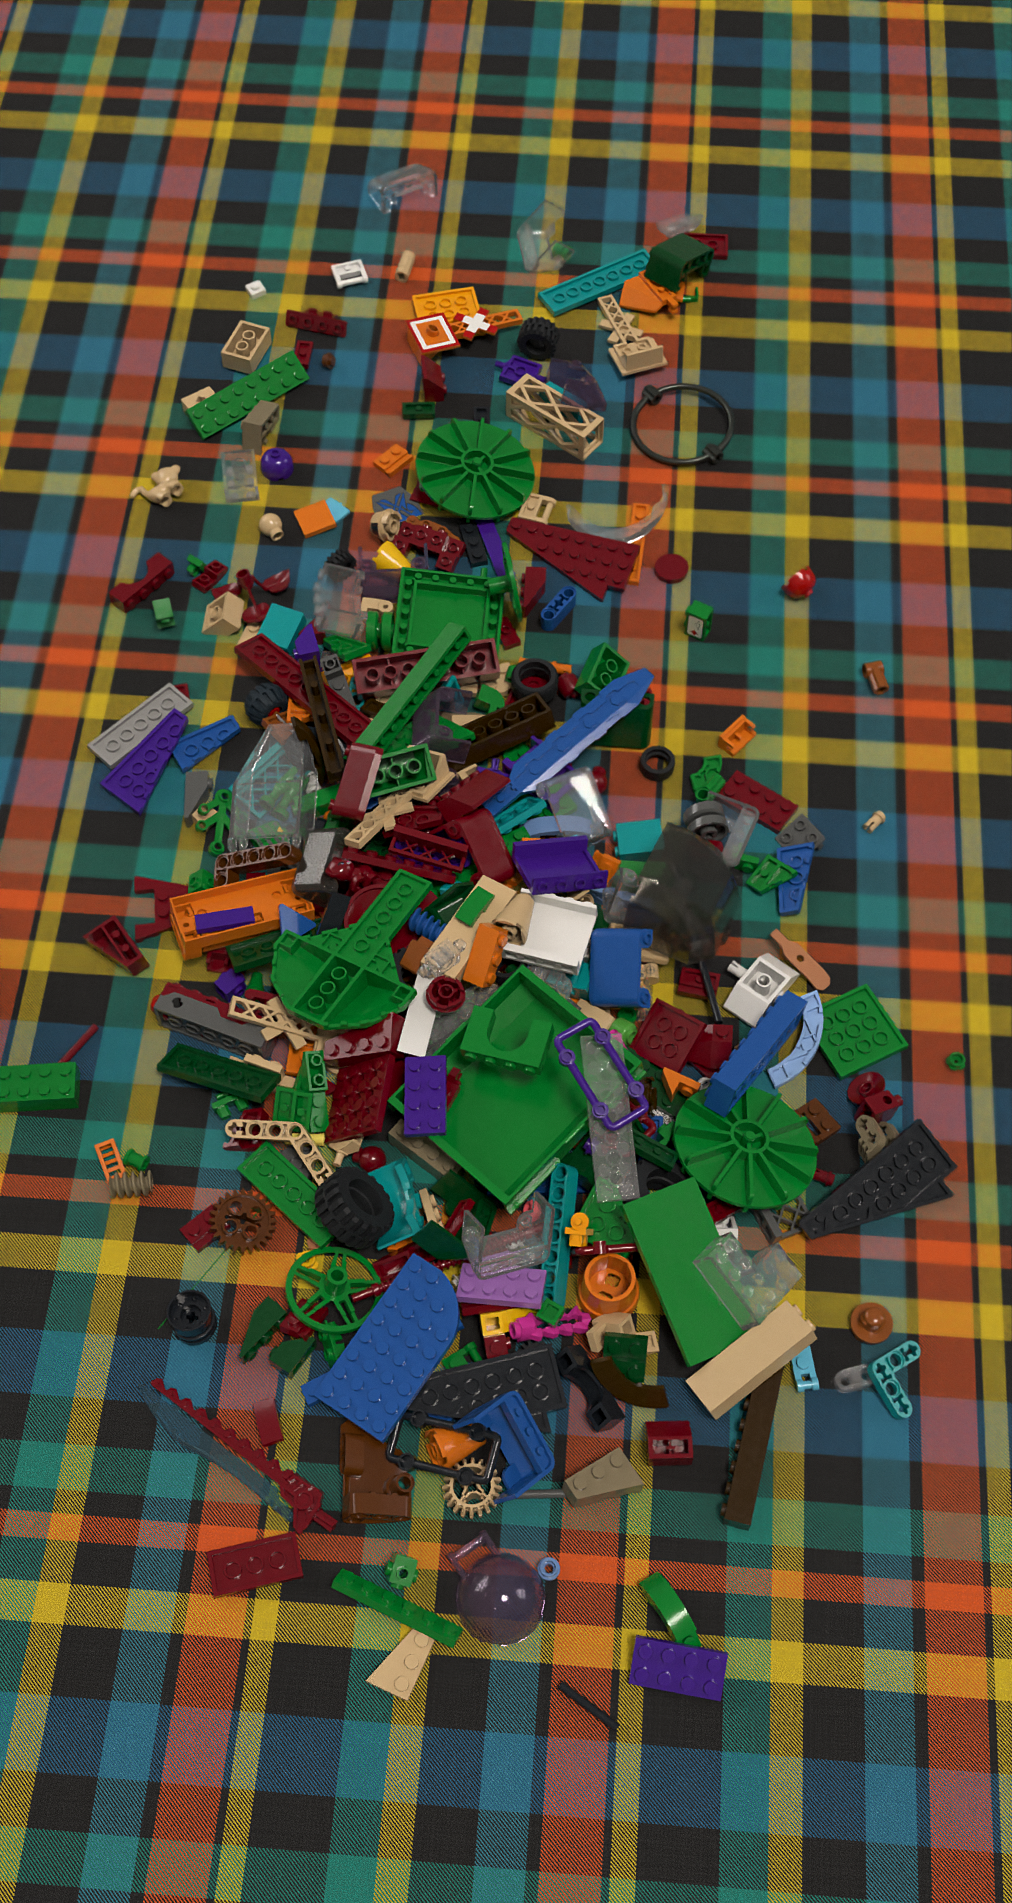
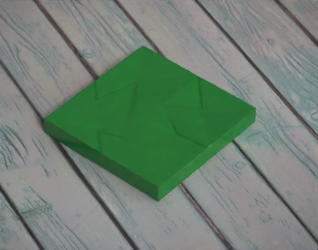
M402 567L391 654L429 648L446 625L452 622L465 626L472 637L471 641L494 638L499 657L504 593L494 596L490 595L487 579L491 577Z

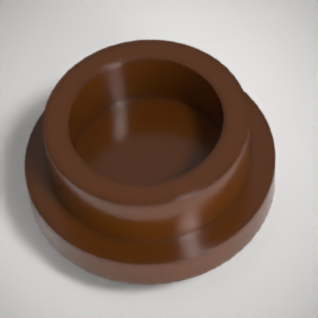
M328 352L322 357V365L327 369H332L336 359L331 352Z

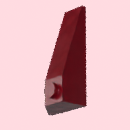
M708 1025L687 1062L703 1065L708 1070L719 1071L722 1063L725 1060L729 1061V1056L732 1053L733 1025Z

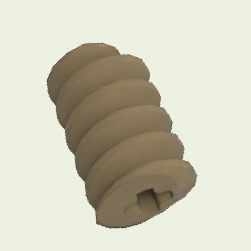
M148 1170L147 1176H144L143 1171H140L138 1177H136L134 1171L131 1172L130 1177L127 1176L126 1172H123L122 1178L119 1177L118 1172H115L114 1178L109 1177L110 1197L112 1199L116 1198L117 1193L120 1198H124L125 1193L128 1197H132L133 1193H135L136 1197H140L142 1192L144 1196H148L150 1191L153 1194L151 1170Z

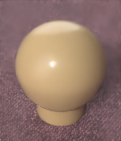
M267 513L261 517L259 521L260 531L265 536L271 537L273 541L281 539L284 532L282 531L280 517L274 513Z

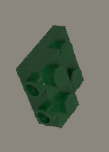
M605 1332L603 1357L612 1356L618 1369L630 1381L644 1383L648 1336Z

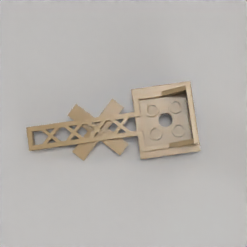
M612 294L597 298V304L607 319H602L599 327L613 331L607 342L615 345H613V348H609L608 352L622 376L668 365L663 355V345L658 346L653 337L641 338L644 330L631 327L630 324L634 320L635 315L628 313L624 315ZM627 340L633 341V343L627 344L626 341H627Z
M429 750L437 780L390 792V795L379 797V805L372 812L365 813L363 821L344 838L345 845L361 849L383 827L385 831L394 829L396 824L394 816L414 811L412 802H409L411 799L428 803L455 777V773L449 771L445 754Z
M233 995L227 1015L228 1017L266 1027L260 1031L266 1042L284 1032L295 1050L307 1044L305 1039L315 1041L313 1051L323 1050L324 1052L325 1041L352 1030H323L317 1028V1033L314 1035L310 1029L314 1025L289 1014L278 996L267 1001V1005ZM235 1004H241L246 1011L242 1014L234 1012ZM261 1010L265 1017L259 1019L253 1011ZM273 1016H275V1018L277 1019V1022H275V1021L273 1020V1018H272ZM299 1023L303 1027L300 1030H298V1028L296 1027V1025Z

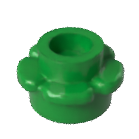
M953 1052L946 1059V1063L951 1070H962L965 1067L966 1060L960 1052Z

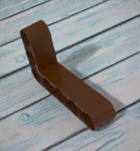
M288 842L221 854L215 861L213 888L239 882L240 874L297 864L302 858V851Z

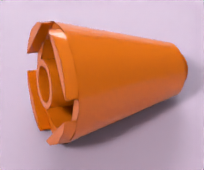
M432 1428L425 1431V1438L429 1437V1444H426V1448L432 1464L448 1468L453 1467L456 1463L486 1444V1439L483 1442H476L467 1434L446 1429Z

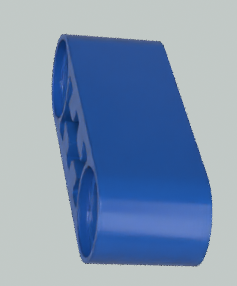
M573 586L563 587L541 611V628L543 630H554L575 607L576 589Z

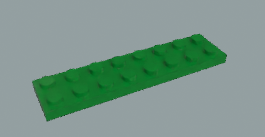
M291 350L192 406L185 413L201 439L205 440L247 416L260 400L271 402L310 378L294 351Z

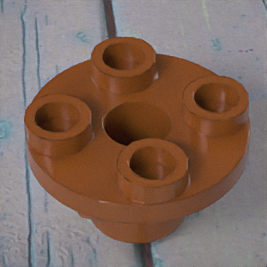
M866 1302L854 1309L850 1318V1327L856 1340L867 1344H879L885 1342L890 1336L893 1329V1319L890 1312L884 1306L874 1302Z

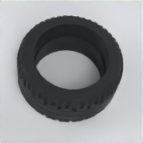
M528 658L521 661L514 667L511 675V689L514 696L520 700L538 692L545 703L549 702L554 698L558 690V673L556 668L549 661L541 658ZM536 675L545 678L548 683L539 688H531L525 686L521 681L528 676Z

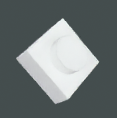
M259 280L245 285V289L252 300L267 294L265 287Z

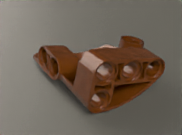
M349 1420L340 1426L339 1471L343 1475L342 1522L351 1524H382L411 1520V1490L415 1485L413 1476L401 1470L397 1464L390 1463L386 1459L385 1454L388 1443H381ZM395 1449L394 1455L401 1456L403 1454L402 1450ZM399 1481L404 1483L405 1489L399 1486Z

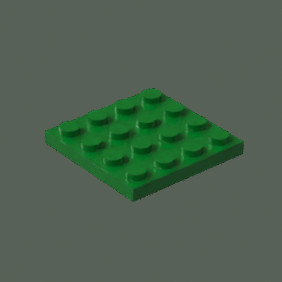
M867 983L822 1004L824 1022L822 1038L818 1048L839 1080L845 1079L907 1049L909 1046Z

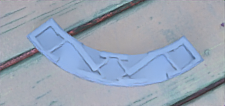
M817 990L800 996L808 1001L803 1012V1029L795 1049L783 1061L767 1069L775 1089L787 1084L798 1076L808 1066L819 1047L824 1019L823 1008Z

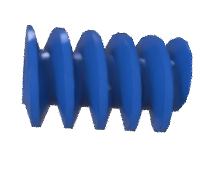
M419 907L409 919V930L415 931L418 936L422 935L435 942L447 924L444 923L440 927V919L434 923L435 917L432 915L427 919L428 912L425 911L421 915L422 909Z

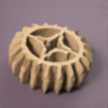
M473 1457L469 1464H467L466 1459H463V1466H460L458 1463L454 1465L456 1470H460L462 1467H469L477 1475L481 1476L484 1475L486 1465L483 1466V1459H480L478 1464H475ZM494 1470L493 1477L489 1482L491 1489L488 1495L484 1493L479 1484H473L476 1485V1491L474 1492L473 1489L472 1492H468V1486L460 1484L464 1489L460 1499L454 1493V1486L458 1480L445 1476L444 1482L447 1484L442 1485V1490L446 1492L443 1494L444 1500H449L447 1502L448 1508L454 1506V1514L461 1510L462 1518L466 1516V1513H469L470 1519L474 1518V1513H477L478 1517L482 1518L483 1510L485 1513L490 1514L488 1506L496 1508L497 1504L493 1500L500 1496L497 1492L502 1491V1486L497 1485L501 1482V1478L495 1477L497 1470ZM471 1499H477L480 1501V1503L477 1504H466Z

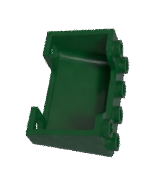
M582 688L580 708L585 707L591 702L586 700V695L592 694L596 697L599 695L600 690ZM645 693L643 699L646 698L650 701L648 705L640 703L626 717H622L611 726L607 733L598 741L595 740L590 745L640 749L648 747L651 741L655 694Z

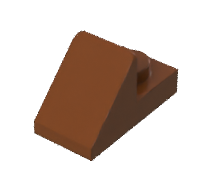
M421 936L418 941L412 939L400 962V966L416 975L421 970L420 961L434 942L424 936Z

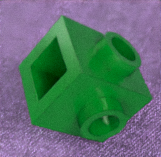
M203 868L189 875L188 894L213 888L214 875Z
M393 1552L392 1559L387 1561L384 1574L387 1575L386 1580L391 1582L390 1586L403 1590L404 1586L410 1588L411 1584L417 1580L418 1569L416 1567L418 1560ZM404 1569L403 1573L399 1575L400 1570Z

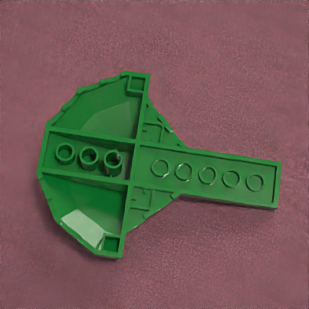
M399 869L358 922L350 924L348 928L340 930L334 928L322 931V934L310 937V934L300 936L286 929L273 945L274 955L270 979L287 1012L320 1029L338 1030L368 1028L381 1022L391 1012L398 1014L406 1010L417 995V990L399 981L390 942L433 888L432 882Z

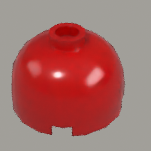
M807 565L805 569L802 568L788 580L789 583L787 585L784 584L781 587L793 599L808 598L814 593L812 589L816 585V577Z

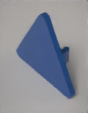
M280 904L278 906L281 935L287 929L302 936L316 927L315 922L286 905Z

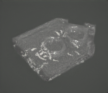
M680 214L657 222L656 227L666 237L672 238L680 233L695 230L703 219V215L697 214L694 217L689 216V214Z

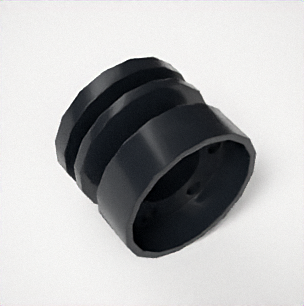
M184 1290L177 1293L170 1300L166 1316L176 1337L182 1343L200 1345L214 1335L217 1328V1317L206 1295L197 1290Z

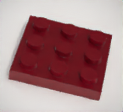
M657 998L629 1047L635 1050L639 1056L662 1069L666 1067L680 1074L708 1025Z

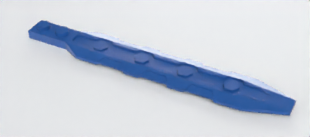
M644 667L610 682L591 702L577 710L572 715V718L558 730L550 733L538 747L513 765L509 776L511 782L482 803L481 807L488 809L492 813L493 818H495L521 795L536 792L552 780L556 773L568 763L571 764L580 756L583 750L595 740L598 741L607 733L611 726L622 717H626L640 704L654 676Z

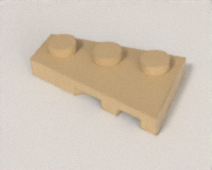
M412 1629L368 1677L366 1683L408 1702L435 1643V1639Z

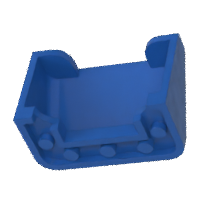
M597 928L593 930L591 934L589 1001L592 1006L606 1008H650V993L646 988H640L641 950L651 946L653 929Z

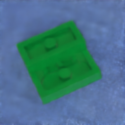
M282 1085L276 1086L272 1121L297 1122L302 1124L309 1132L314 1093ZM295 1127L293 1131L301 1132L300 1127Z

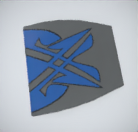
M400 486L372 496L374 513L388 508L393 509L401 514L402 520L400 522L407 520L409 516L417 517L424 514L419 503L409 500L411 494Z

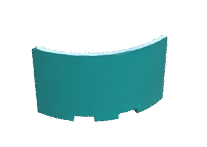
M403 1157L368 1173V1175L376 1178V1181L384 1187V1191L390 1196L389 1200L393 1203V1211L395 1212L392 1227L378 1239V1250L414 1236L424 1225V1217L420 1216L419 1209L422 1208L421 1197L419 1193L414 1191L412 1182L415 1181V1178L406 1158Z

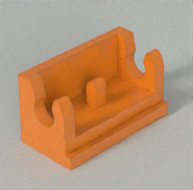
M742 714L719 735L718 747L734 757L756 736V732L753 730L756 727L755 724Z

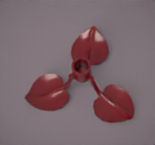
M288 568L267 578L261 584L254 575L250 574L248 569H241L236 573L237 583H230L219 588H211L213 597L217 599L227 591L238 597L242 593V588L247 590L253 607L247 608L242 613V618L244 622L250 624L261 622L265 619L270 606L265 602L257 605L250 589L253 588L255 582L264 591L269 590L271 593L280 592L286 589L290 583V570Z

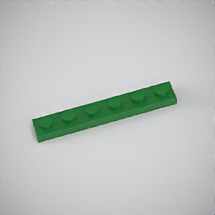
M342 1568L333 1580L331 1588L451 1648L455 1647L462 1635L464 1628L395 1595L393 1592L375 1585L373 1582L355 1575L353 1572Z

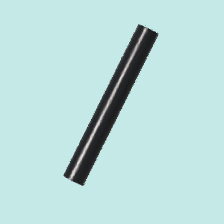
M561 1682L558 1687L561 1692L614 1732L617 1730L620 1723L567 1683Z

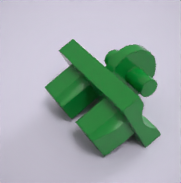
M226 1092L216 1094L215 1096L218 1101L211 1104L214 1114L217 1113L222 1121L232 1116L229 1107L236 1105L239 1113L249 1109L247 1099Z

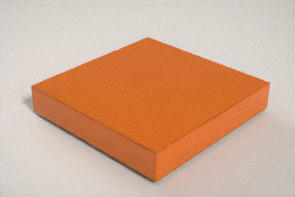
M325 499L293 511L305 539L337 527Z

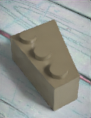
M260 400L253 410L248 413L247 417L242 420L243 452L261 456L263 452L262 445L267 444L268 439L266 437L268 433L273 432L279 420V404Z
M618 1447L564 1480L562 1491L575 1508L601 1502L604 1499L640 1493L644 1482L623 1451Z

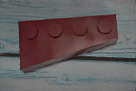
M391 1012L381 1022L368 1028L352 1029L325 1041L323 1061L335 1067H344L386 1054L396 1056L395 1059L404 1058V1052L397 1051L405 1018Z

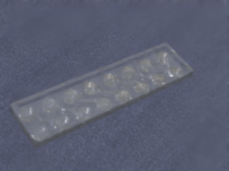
M622 1033L611 1034L610 1043L625 1065ZM594 1035L580 1036L584 1078L598 1101L608 1106V1117L614 1123L630 1113L627 1083L605 1048L598 1046L594 1042ZM586 1097L597 1203L636 1200L640 1198L632 1122L619 1130H608L601 1120H597L592 1116V1105Z

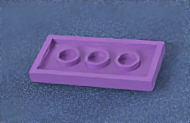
M463 1263L456 1296L458 1302L541 1309L547 1270Z

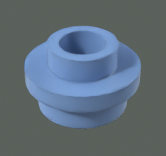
M551 1557L543 1558L538 1564L539 1576L546 1581H552L558 1577L560 1573L558 1561ZM546 1566H551L553 1571L546 1573L544 1569Z

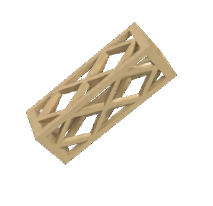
M526 373L506 391L507 417L581 461H584L603 443V417ZM536 392H545L550 403H545ZM560 400L567 403L568 405H563ZM526 411H530L539 422H530ZM570 412H579L584 423H579ZM559 431H564L573 442H564ZM586 437L592 439L593 441L589 444Z

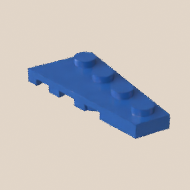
M814 842L777 848V859L798 872L796 877L778 886L781 916L800 914L815 848Z

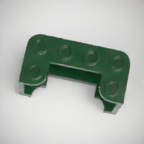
M680 233L651 248L649 262L645 267V277L676 293L680 290V282L686 281L688 273L696 271L703 278L708 276L714 256V249L684 233Z

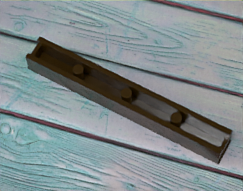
M314 655L313 659L306 661L298 659L329 782L341 781L345 765L317 657Z

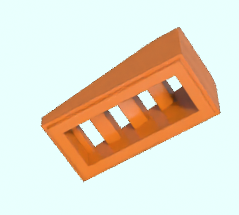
M112 1138L94 1145L108 1184L110 1172L120 1169L121 1173H118V1175L122 1178L123 1172H126L115 1139ZM113 1148V1151L102 1154L103 1150ZM114 1154L116 1156V1158H113L111 1160H104V1158L112 1156ZM118 1162L119 1165L107 1169V1165Z

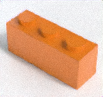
M489 922L479 923L462 978L463 980L481 988L492 986L496 980L495 973L497 967L502 961L501 954L503 948L508 941V930Z

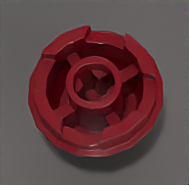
M446 975L436 977L426 989L428 1004L440 1015L453 1014L465 1001V990L457 978L454 980L446 977Z

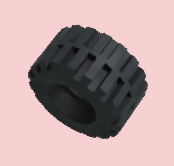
M534 316V318L530 317L521 326L517 338V347L520 348L519 351L521 353H524V356L530 357L529 359H536V361H544L546 358L550 359L555 354L559 342V329L549 319L546 320L544 317L538 318L537 316Z

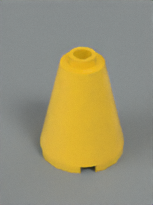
M386 541L377 550V557L373 556L369 566L372 571L400 582L402 567L414 568L391 541Z

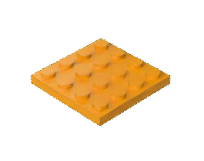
M473 286L412 295L417 318L443 312L448 322L453 323V318L457 312L474 318L480 309ZM484 332L480 334H475L474 337L486 335V333Z

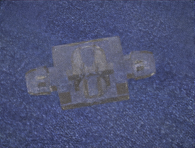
M448 939L444 940L424 955L425 963L419 967L418 974L422 978H427L432 974L435 977L444 974L460 962V953L466 948L465 941L457 939L452 944Z

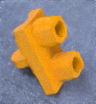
M575 1213L571 1217L572 1227H565V1234H570L569 1246H587L588 1235H593L594 1229H587L589 1218L585 1213Z

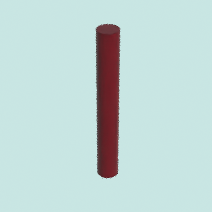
M92 1024L57 1063L69 1062L98 1031L99 1027Z

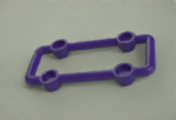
M586 1018L558 1034L554 1039V1046L559 1052V1063L563 1067L569 1068L592 1105V1116L597 1120H601L608 1130L616 1131L644 1115L649 1109V1103L643 1095V1084L633 1079L610 1043V1032L605 1028H601L595 1019ZM588 1026H591L595 1033L594 1042L598 1046L605 1048L627 1083L628 1096L632 1099H637L641 1107L614 1123L608 1117V1106L598 1101L576 1066L575 1053L570 1049H566L562 1041Z

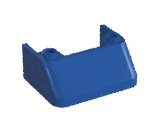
M516 1391L506 1392L477 1407L452 1425L454 1429L469 1424L481 1423L501 1436L500 1448L509 1463V1466L502 1472V1481L507 1490L493 1500L495 1504L517 1499L554 1468V1456L521 1395Z

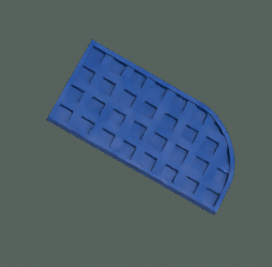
M413 1253L313 1393L314 1397L383 1444L456 1338L460 1321L459 1303L455 1290L445 1274Z

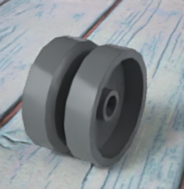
M716 801L698 802L687 808L683 814V820L687 827V835L690 841H720L728 834L729 827L725 819L723 806Z

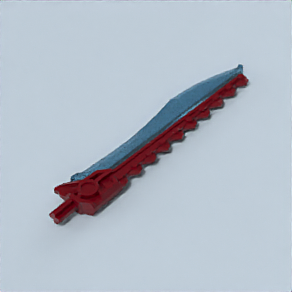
M156 1378L150 1384L155 1390L173 1403L172 1406L144 1384H138V1389L150 1411L176 1442L183 1448L202 1456L235 1476L281 1515L287 1523L293 1522V1528L299 1535H302L303 1530L307 1529L313 1521L330 1533L336 1528L338 1521L322 1510L323 1491L297 1473H294L293 1470L281 1471L279 1460L272 1459L267 1461L263 1449L257 1448L254 1451L251 1449L249 1439L242 1438L238 1441L234 1429L228 1428L223 1430L220 1419L213 1418L208 1420L206 1409L199 1408L194 1410L192 1400L189 1398L180 1400L175 1388L166 1390L163 1379ZM183 1410L191 1418L197 1421L200 1425L206 1428L214 1436L220 1439L223 1443L229 1446L232 1450L238 1453L246 1461H248L255 1468H257L264 1475H266L273 1482H275L278 1486H280L281 1497L293 1509V1512L279 1500L277 1488H275L267 1480H265L258 1473H256L249 1466H247L244 1462H242L235 1455L229 1452L226 1448L220 1445L217 1441H215L212 1437L206 1434L203 1430L197 1427L189 1419L183 1416L179 1411Z

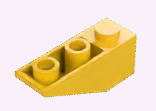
M520 1307L478 1314L481 1333L483 1336L509 1332V1324L511 1322H515L517 1318L526 1317L528 1313H533L536 1317L537 1312L529 1308Z

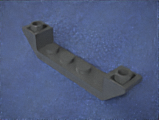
M337 654L320 659L330 688L357 709Z

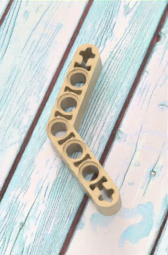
M233 1119L228 1121L225 1126L227 1135L234 1139L291 1142L318 1185L326 1180L322 1177L323 1175H326L328 1178L334 1173L307 1129L300 1123ZM259 1125L261 1128L260 1133L254 1136L252 1128ZM238 1126L240 1128H244L245 1132L236 1131L235 1133L232 1131V1129ZM275 1126H280V1134L274 1137L272 1129ZM295 1127H300L301 1134L298 1137L292 1136V1131ZM306 1144H311L312 1151L309 1154L303 1153V1147ZM317 1161H322L323 1168L316 1172L314 1164Z

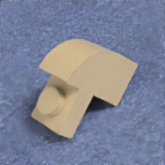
M615 1312L601 1315L592 1320L593 1327L586 1332L591 1352L598 1353L604 1348L605 1332L635 1334L636 1331L631 1314Z

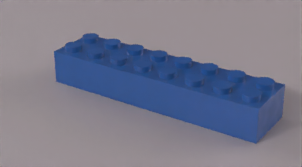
M788 990L783 996L779 995L777 997L774 1007L770 1006L766 1011L765 1017L761 1016L756 1024V1028L752 1027L749 1031L747 1039L743 1038L741 1040L738 1050L734 1049L732 1051L729 1061L725 1060L719 1069L720 1072L713 1074L710 1079L712 1085L708 1087L704 1095L707 1097L704 1106L724 1118L728 1115L797 1029L808 1001Z

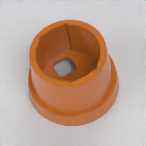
M608 1253L596 1256L589 1262L577 1286L578 1302L585 1313H589L592 1319L615 1312L632 1314L638 1305L640 1290L635 1270L632 1264L619 1254ZM608 1274L615 1275L621 1279L617 1287L605 1283ZM604 1292L611 1295L612 1299L601 1296L599 1293Z

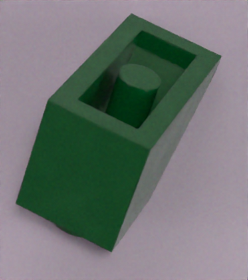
M309 1337L307 1342L303 1338L282 1342L270 1352V1365L292 1380L317 1347L316 1339Z

